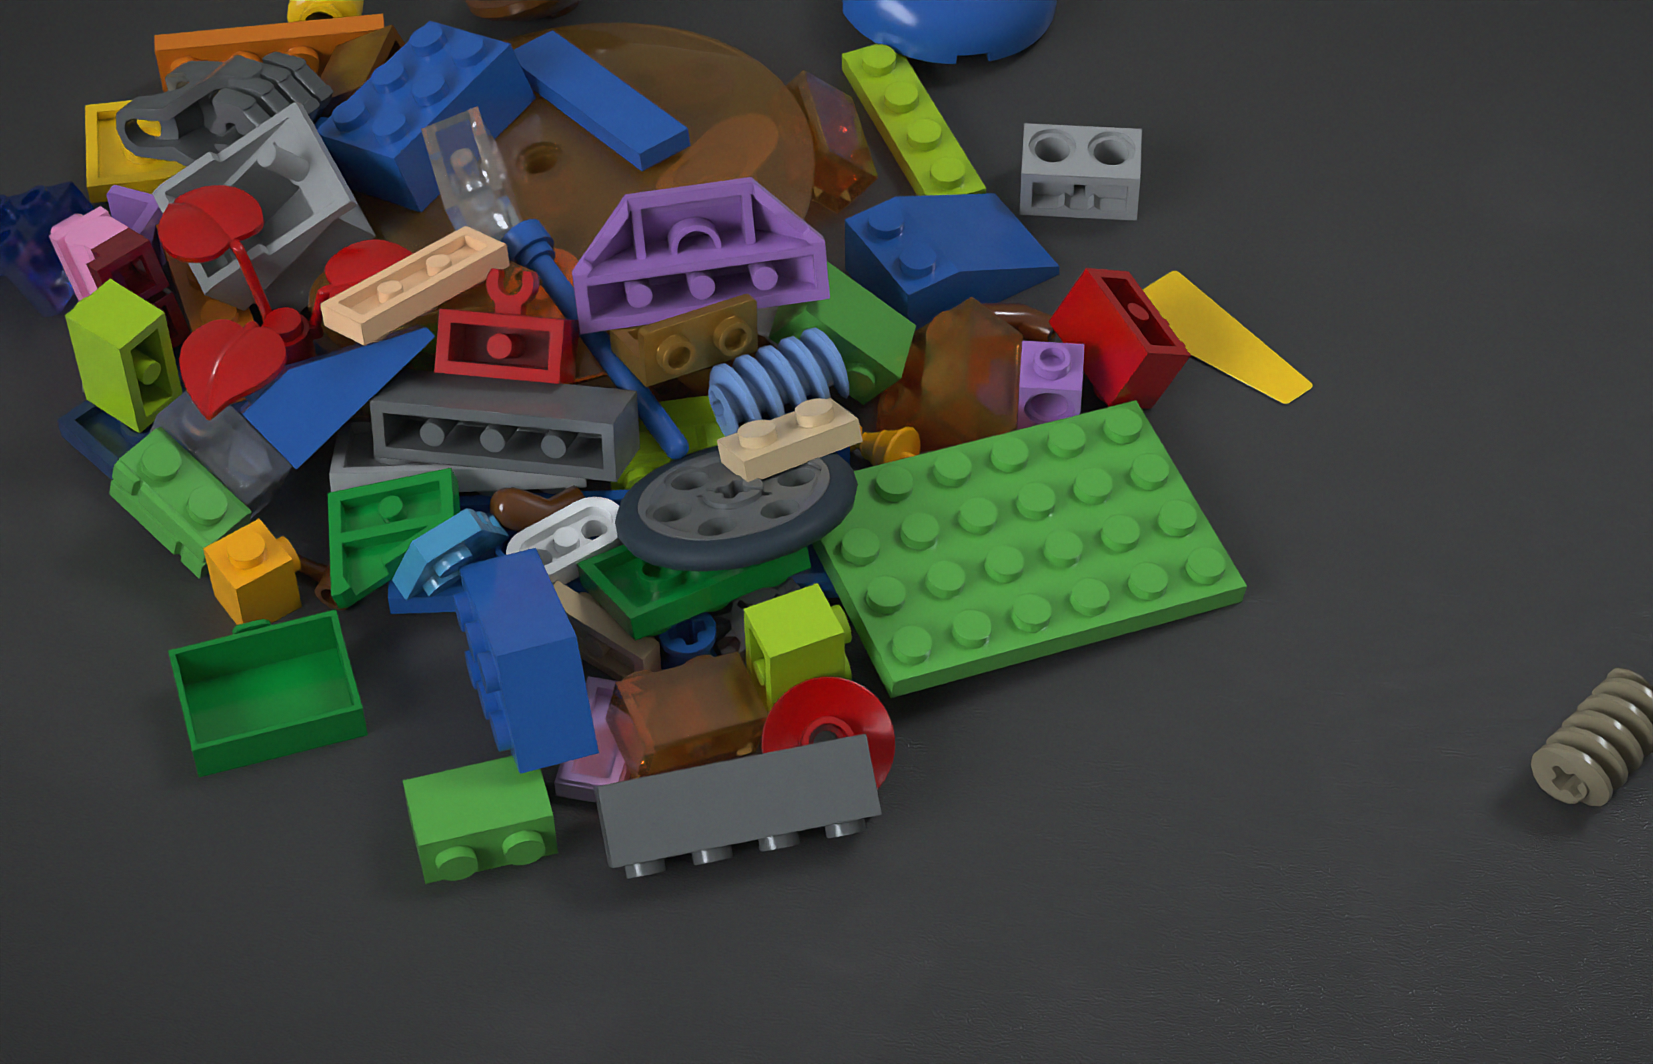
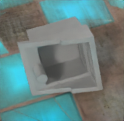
M296 101L218 154L209 151L160 184L152 193L162 213H164L167 205L173 203L180 195L203 186L226 185L239 188L252 195L262 209L264 226L258 234L240 242L246 249L270 307L273 310L289 307L300 313L316 297L317 291L329 284L324 271L328 260L344 247L363 240H371L376 236L302 104ZM230 248L215 260L204 263H188L204 295L243 311L252 303L256 304L238 260Z

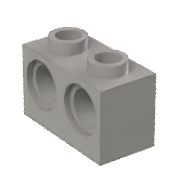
M1024 123L1019 215L1137 221L1142 129Z

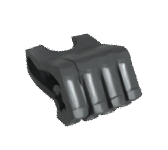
M280 52L266 55L262 58L263 63L241 55H234L225 62L188 61L167 74L165 77L167 92L136 97L116 113V130L124 147L134 155L175 161L187 167L209 151L218 154L295 101L304 106L313 124H315L325 107L330 103L334 91L306 64L303 58ZM137 119L159 121L161 124L160 136H152L143 132L137 124Z

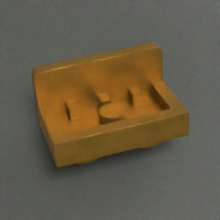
M746 293L652 324L610 330L611 351L645 387L698 371L741 355L758 351L757 301L750 294Z

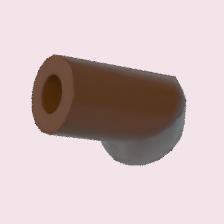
M575 485L548 499L520 488H502L493 494L490 499L489 508L490 513L495 516L503 527L520 532L566 506L585 498V496Z

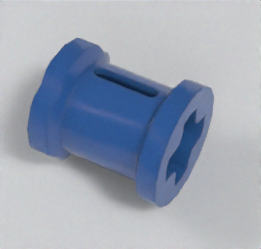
M703 612L672 625L668 631L658 635L659 644L666 652L661 658L662 678L667 685L678 688L683 692L700 691L708 687L719 671L718 657L712 648L717 638L716 623L708 612Z

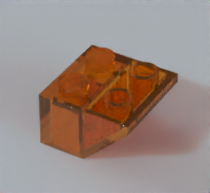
M973 297L949 311L939 313L931 322L914 332L901 379L880 393L877 407L876 432L913 427L919 434L920 451H936L1012 431L1017 425L1023 334Z

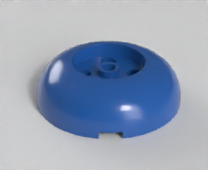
M842 0V12L859 32L876 44L887 45L896 53L910 58L934 63L956 64L957 55L986 53L988 61H993L1011 56L1029 47L1049 28L1055 15L1057 0Z

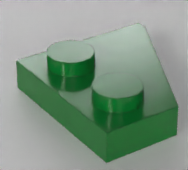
M452 468L328 493L331 596L339 609L350 607L393 579L411 542L460 512L459 484Z

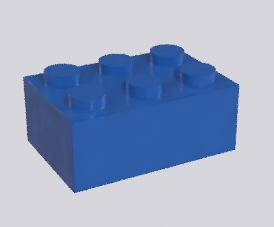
M429 21L423 27L417 29L411 35L409 41L385 64L376 68L371 78L347 101L338 105L333 110L332 115L317 131L350 189L422 212L536 97L510 43Z
M536 548L459 566L463 591L454 593L452 596L462 633L466 632L470 649L464 651L472 686L474 689H478L485 719H490L498 751L510 749L520 774L598 754L599 750L577 636Z

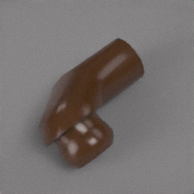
M982 303L971 313L974 319L968 327L970 338L989 346L998 343L1002 329L1038 342H1054L1057 337V333L1048 322L1052 315L1022 303Z

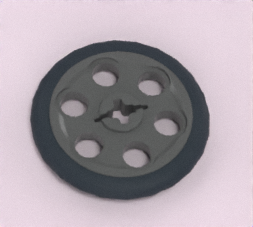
M718 446L687 454L681 459H674L654 469L636 482L621 500L615 519V526L618 538L634 556L652 565L673 570L704 572L737 569L772 561L797 552L822 539L840 525L852 509L858 483L853 469L836 452L812 459L807 463L765 479L757 478L747 482L740 475L734 474L721 463Z

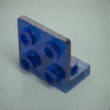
M72 181L49 187L38 185L25 193L9 197L4 194L0 195V276L6 275L43 317L60 314L74 294V289L49 238V235H51L50 231L53 226L74 214H82L84 216L96 209Z

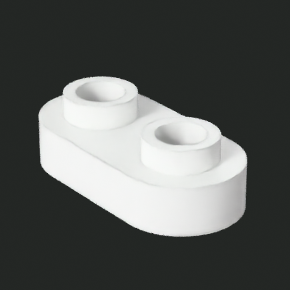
M603 497L580 499L518 532L508 543L506 555L536 548L552 584L558 580L565 585L579 577L577 563L623 545L617 536L615 526L619 505ZM592 536H599L594 540L588 539Z

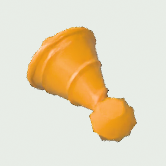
M860 426L863 442L850 446V452L858 449L864 459L868 460L873 466L920 454L919 434L913 427L862 433V427Z

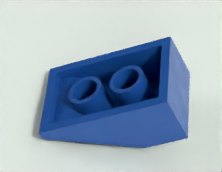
M995 193L897 196L845 219L846 271L859 285L916 325L912 342L970 316L973 310L982 303L1001 302L1059 275L1060 266Z
M416 325L389 333L383 340L369 343L365 346L357 343L285 365L278 376L269 384L244 397L247 402L240 408V411L280 454L297 469L415 357L435 335L427 327Z

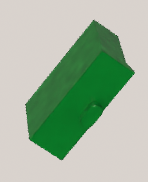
M336 609L271 625V622L267 619L247 622L235 626L232 630L233 635L168 650L199 778L368 735L362 703Z

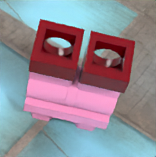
M101 206L84 216L82 214H74L52 227L49 238L79 301L91 295L105 282L112 279L165 312L172 348L183 343L191 334L173 292L167 289L170 285L149 239L110 217L109 212Z

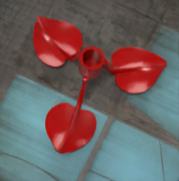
M211 185L193 189L177 197L173 203L167 205L158 225V235L162 247L173 258L188 263H204L215 260L230 248L238 260L263 319L261 327L255 321H249L244 327L227 319L210 321L193 331L184 341L179 357L180 370L186 391L197 409L207 420L211 421L230 404L269 384L278 376L285 365L317 356L313 340L320 339L324 335L320 304L414 253L396 243L378 239L363 240L344 247L334 254L325 266V276L329 285H325L317 291L311 319L308 321L293 308L282 307L272 311L246 249L240 242L258 234L264 226L262 209L252 195L236 187Z

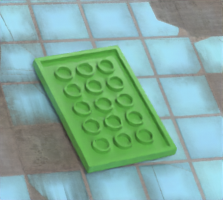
M1136 400L856 470L854 474L858 487L852 509L840 525L822 539L812 543L890 698L1240 603L1243 601L1247 588L1246 583Z

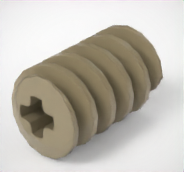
M1616 667L1610 671L1607 678L1593 689L1592 694L1578 705L1577 710L1563 721L1561 728L1551 734L1546 744L1533 754L1531 768L1533 776L1541 789L1554 799L1566 804L1583 802L1589 806L1599 807L1606 804L1612 798L1613 790L1620 788L1627 782L1628 773L1637 770L1642 765L1643 757L1653 753V687L1642 676L1632 670Z

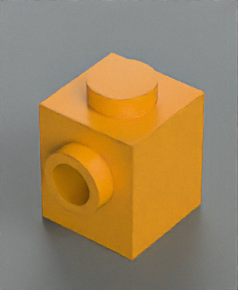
M260 518L203 548L214 596L237 625L260 619H267L273 623L302 607L295 572L301 570L299 557L288 539L284 536L276 539Z

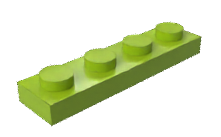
M873 44L842 54L843 73L917 196L986 194L984 183L904 55L896 53L891 47L883 44Z

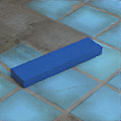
M552 30L514 49L532 90L640 171H644L691 146L689 131L686 126Z

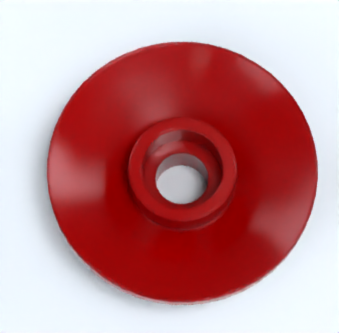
M818 677L793 686L775 702L764 723L761 739L762 754L813 744L817 734L822 731L830 732L836 739L866 734L878 790L885 781L893 763L895 734L888 712L871 691L848 679Z

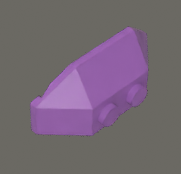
M752 177L625 194L572 270L580 334L648 325L746 293L750 294L757 301V309L830 299L824 237Z

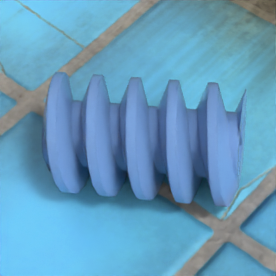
M815 327L804 330L800 340L794 336L781 339L777 349L771 345L759 348L755 358L748 354L738 356L734 360L732 367L726 363L713 366L710 372V387L708 390L710 404L716 421L726 437L737 433L739 423L741 422L746 424L751 421L762 420L761 414L767 413L771 420L785 415L784 405L789 404L793 411H795V408L800 403L807 401L806 396L811 395L813 399L830 398V386H834L838 393L847 399L849 395V381L841 354L829 337Z

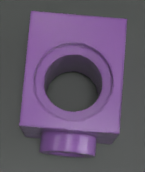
M1022 341L1017 430L1072 417L1081 413L1084 344Z

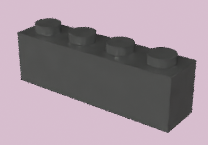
M402 368L370 399L374 453L377 458L617 482L640 449L637 391L434 373V371Z
M866 734L594 787L608 865L611 868L625 866L627 878L667 871L666 857L692 853L694 865L734 857L732 844L756 839L759 841L760 851L801 844L798 831L825 826L827 838L863 832L867 830L864 818L882 814Z

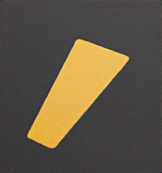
M1171 271L1142 289L1162 317L1169 322L1170 328L1179 340L1183 341L1186 345L1185 348L1190 355L1282 404H1289L1312 388L1313 385L1308 379L1180 272Z

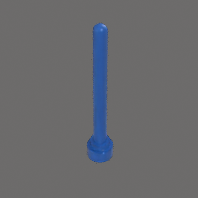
M528 219L518 223L500 241L507 245L510 265L516 271L536 272L540 285L566 319L578 320L574 287L554 262L556 253L553 250V238L537 219ZM579 330L580 339L617 389L637 391L638 417L665 454L671 459H681L686 456L689 450L687 439L650 389L645 387L611 351L609 334L606 331L580 334Z

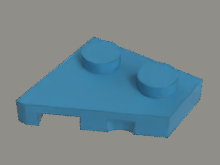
M466 508L413 540L392 581L406 601L424 590L429 597H433L449 588L461 578L458 570L459 566L468 564L506 541L509 535L494 515L488 518L484 512H475L473 509Z

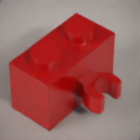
M491 268L487 276L486 287L489 296L495 302V312L439 309L434 373L555 384L575 383L579 339L578 320L526 315L527 305L533 301L539 289V279L536 272L523 271L522 288L517 294L511 295L505 290L503 285L505 278L504 269Z
M1086 268L1048 321L1063 343L1084 344L1083 371L1092 382L1093 390L1097 397L1109 407L1136 400L1140 408L1152 409L1191 356L1185 348L1186 345L1183 341L1179 340L1170 328L1169 322L1162 317L1129 271Z

